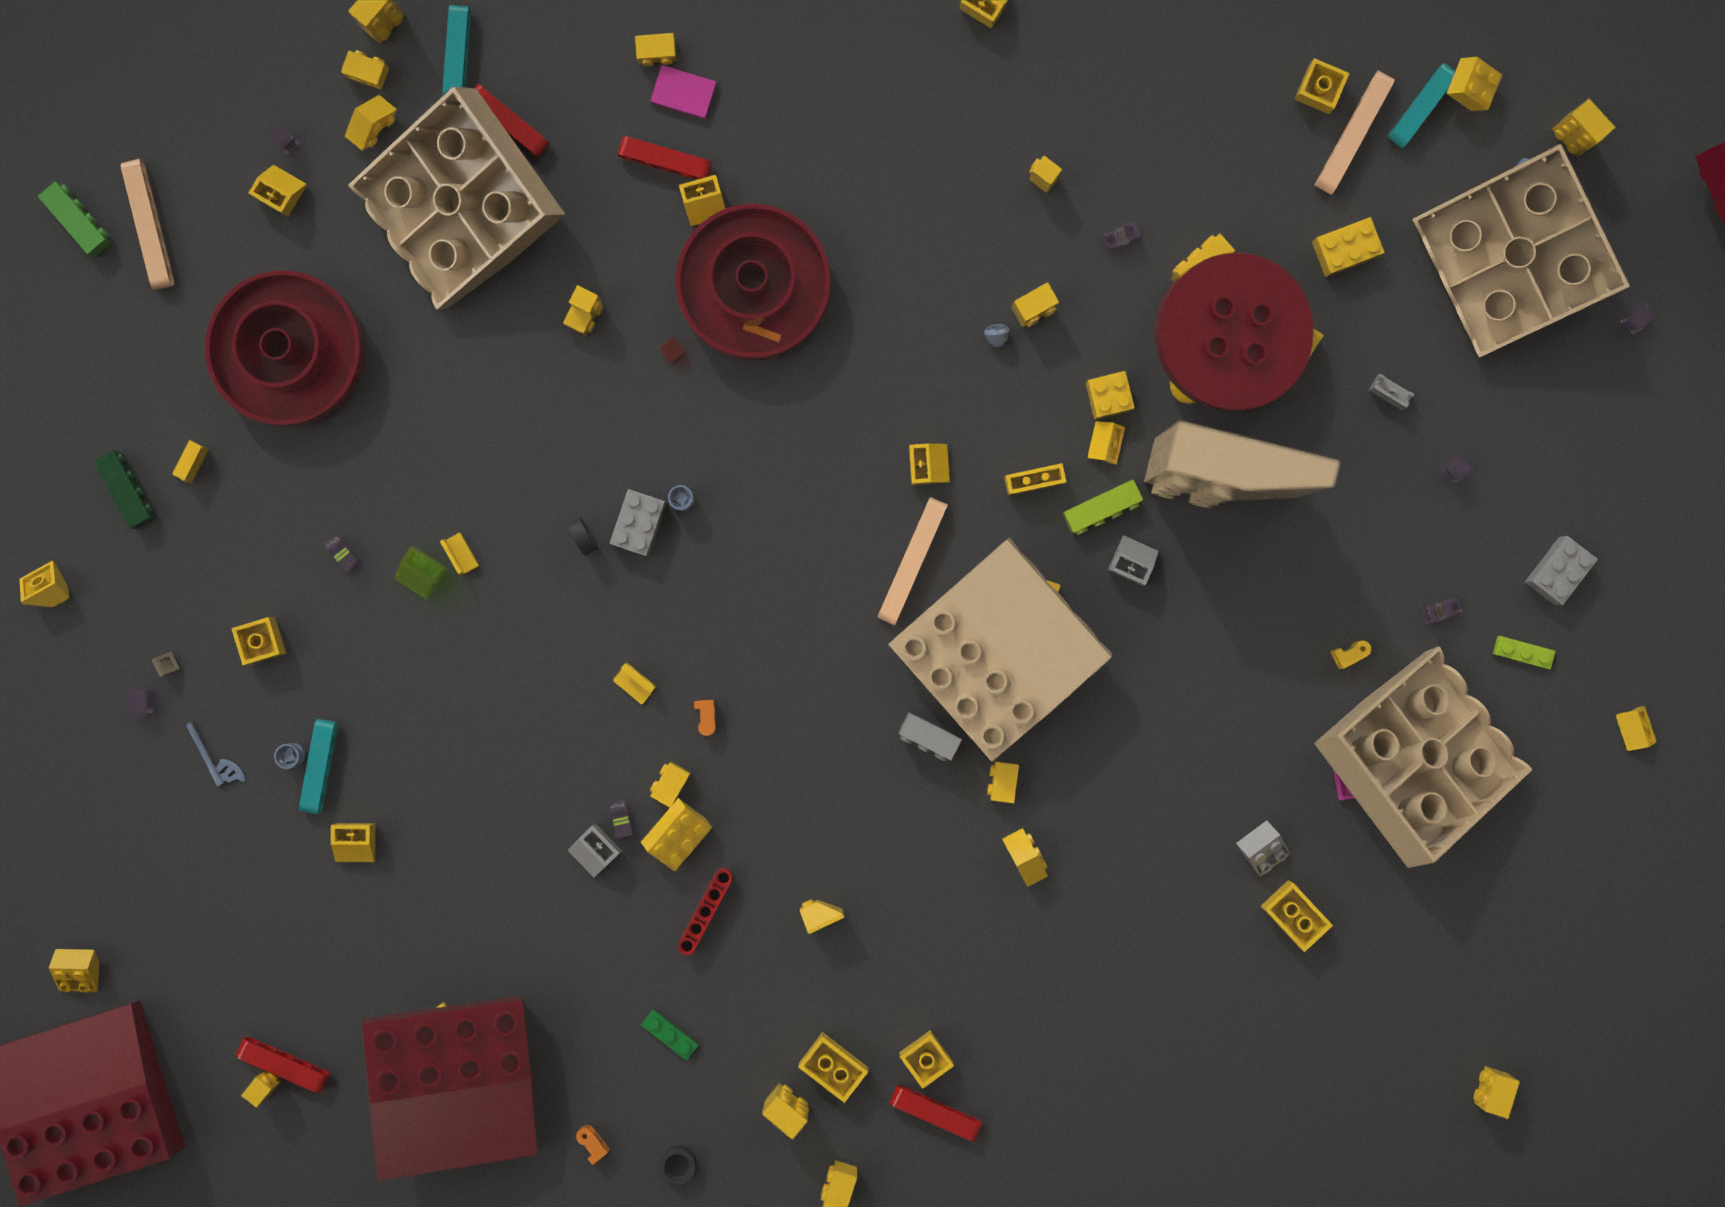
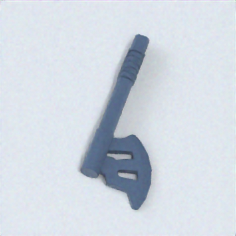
M191 722L186 725L217 787L224 784V781L228 783L236 779L242 782L246 781L241 768L232 761L220 759L219 764L215 766L193 723ZM225 766L228 767L224 773L219 774ZM234 770L236 774L229 777L228 775Z

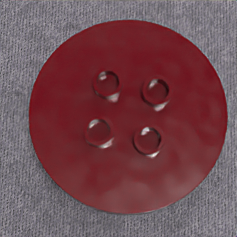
M742 204L713 214L693 231L680 253L676 268L675 285L678 302L687 323L706 345L734 359L762 361L777 358L793 351L814 333L822 321L828 306L830 271L821 243L804 222L791 213L777 207L763 204ZM744 325L758 326L780 334L781 338L779 342L744 330L743 327Z
M1249 253L1219 254L1187 269L1172 283L1165 293L1155 322L1157 354L1163 370L1170 381L1182 394L1192 401L1221 411H1241L1259 407L1283 395L1302 374L1313 345L1312 313L1306 296L1298 283L1286 270L1276 263Z
M276 270L247 278L232 288L218 303L206 331L205 360L209 375L217 391L238 412L272 426L297 427L324 419L340 408L350 397L362 374L365 360V341L357 315L340 293L308 274L297 271Z

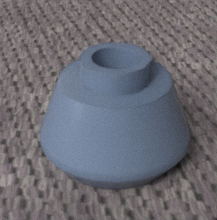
M1005 324L990 325L986 327L984 335L989 344H993V347H1001L1008 340L1010 328Z

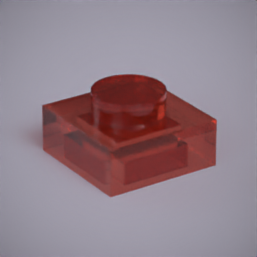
M675 337L659 348L671 364L686 353Z

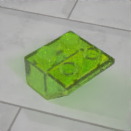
M410 546L399 564L394 579L427 600L448 567L419 548Z

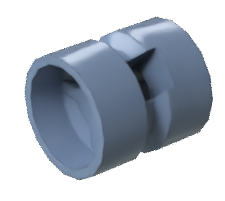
M677 485L670 490L668 501L674 509L685 512L693 507L695 496L688 487Z
M298 743L283 744L274 753L276 764L283 769L298 767L306 759V750Z

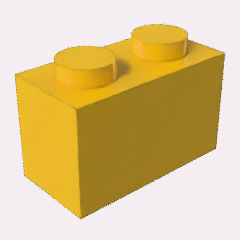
M673 33L635 36L637 61L642 66H652L653 63L669 65L673 61H677Z
M356 50L355 53L348 51L341 73L346 78L382 90L389 71L388 66L384 63L385 61L378 57H373V59L366 57L367 55L361 51Z
M1043 156L1041 160L1037 158L1032 164L1029 171L1031 173L1029 180L1048 193L1058 180L1062 169Z
M995 761L994 765H991L990 776H993L992 784H988L987 795H990V800L1014 803L1019 769L1018 764Z
M670 762L668 765L664 764L659 773L662 775L659 782L655 780L650 788V791H652L651 797L668 807L674 804L691 774L673 762Z
M264 1071L252 1081L241 1096L257 1108L270 1097L282 1080L279 1076Z

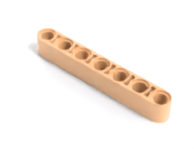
M1379 70L1376 72L1317 179L1316 187L1331 195L1334 193L1395 79Z
M141 158L121 163V170L150 285L154 291L174 286V278L145 164Z
M932 497L929 498L877 618L893 625L896 624L948 504Z

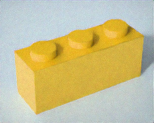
M1063 464L1009 474L1004 477L1008 496L1066 483Z

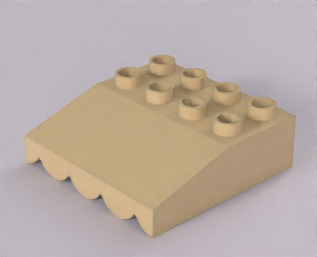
M452 87L348 184L359 197L365 200V207L370 217L388 232L387 238L392 248L410 263L409 268L415 280L432 294V302L437 310L450 308L513 261L565 215L479 92L473 88Z
M1561 144L1413 218V222L1423 239L1427 251L1439 272L1442 282L1479 357L1629 287Z
M1178 422L1154 439L1144 483L1153 485L1151 492L1153 495L1174 499V496L1187 493L1191 494L1190 504L1211 508L1212 505L1218 506L1219 502L1225 503L1226 501L1299 498L1332 487L1339 462Z
M1010 537L888 644L991 761L996 759L1050 713L1112 657L1110 650L1097 639L1087 624L1072 611L1063 597L1046 582L1043 575L1019 551Z
M1439 646L1425 651L1366 697L1314 743L1408 868L1434 863L1532 771L1527 763L1514 757V747L1510 739L1502 731L1490 725V714L1485 706L1474 697L1467 695L1468 689L1465 680L1455 669L1444 664V654Z

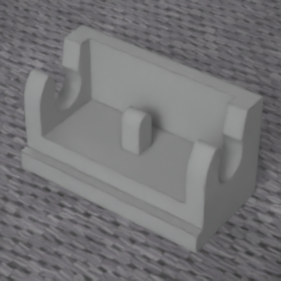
M1382 374L1377 375L1369 389L1370 392L1400 410L1407 408L1409 405L1408 401L1414 396V393L1407 391Z

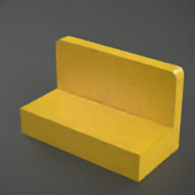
M1096 421L1088 458L1117 464L1125 427L1116 423Z
M189 440L172 475L184 482L192 483L209 449Z
M462 533L440 541L459 575H465L480 566Z
M625 663L621 671L613 679L617 685L640 704H643L657 688L629 663Z
M1645 706L1616 715L1628 751L1647 748L1657 742Z

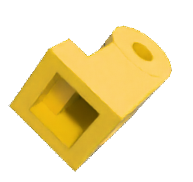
M1356 641L1350 648L1344 651L1342 648H1336L1330 653L1338 668L1344 669L1367 657L1371 653V645L1366 641Z

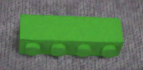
M55 181L38 195L39 199L88 255L95 258L111 244V241L108 239L109 234L102 227L99 228L95 224L97 220L90 213H86L83 210L85 206L77 198L74 199L70 195L72 191L65 184L61 185Z

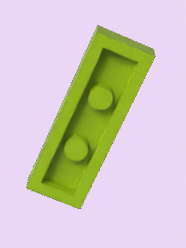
M1497 636L1493 654L1541 668L1551 669L1555 651L1503 636Z

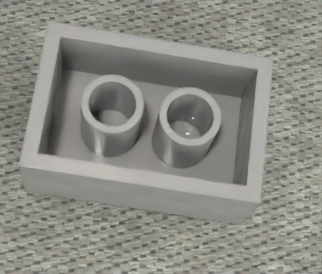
M628 489L609 544L649 557L667 503Z
M1562 536L1556 540L1526 579L1525 583L1552 604L1563 605L1598 559L1570 537Z
M908 712L898 732L901 735V740L909 744L914 741L918 744L917 747L927 753L931 750L935 752V757L945 762L947 759L952 760L962 740Z

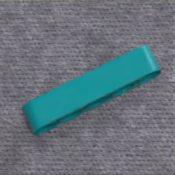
M449 6L443 96L452 87L466 88L471 9L469 6Z
M1444 62L1439 66L1387 138L1402 149L1406 146L1449 88L1455 74L1454 69Z
M316 719L299 804V811L320 815L322 811L337 734V722Z

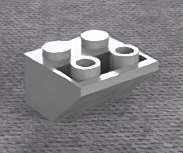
M1123 535L1108 571L1141 586H1145L1153 570L1158 551Z
M1265 821L1236 843L1241 853L1260 877L1268 873L1275 865L1284 861L1290 855L1280 834L1268 821Z
M596 823L568 849L569 853L593 877L598 875L622 851Z

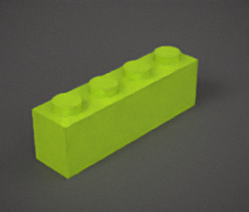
M1133 479L1063 512L1062 515L1071 534L1076 532L1079 535L1088 531L1087 526L1094 524L1096 527L1105 523L1104 518L1111 516L1113 519L1122 515L1121 510L1129 508V510L1139 507V502L1143 498Z

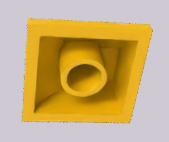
M54 561L19 579L21 603L23 605L54 607L69 598L68 585Z
M812 899L802 903L803 907L800 908L801 916L809 934L844 918L845 913L840 907L820 900L813 901Z

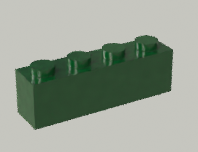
M111 450L93 460V463L130 529H138L156 519L154 515L155 510L144 497L146 493L141 486H138L136 482L137 477L133 470L128 468L126 464L128 461L122 452Z

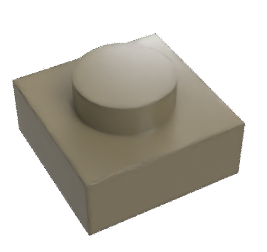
M172 652L152 659L160 677L180 669Z

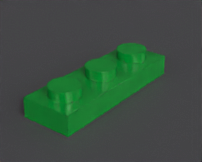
M654 1008L641 1024V1026L685 1060L690 1057L699 1045Z

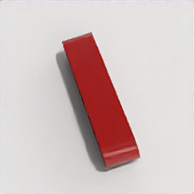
M477 84L474 89L479 92L509 136L536 158H539L549 146V141L481 85Z
M627 136L622 137L617 154L620 158L695 180L708 177L712 162Z
M724 867L717 871L678 944V949L683 955H690L694 952L733 879V873L729 868ZM720 873H727L729 880L722 882L719 879ZM713 889L718 890L720 897L717 899L712 898L710 891ZM702 907L710 908L711 914L708 916L701 913ZM693 924H699L702 931L699 933L692 930ZM690 941L693 947L687 950L683 947L682 943Z
M243 1037L235 1055L242 1061L317 1093L323 1092L330 1073L325 1069L251 1037Z
M902 1085L896 1086L889 1102L900 1110L973 1142L976 1141L983 1122Z

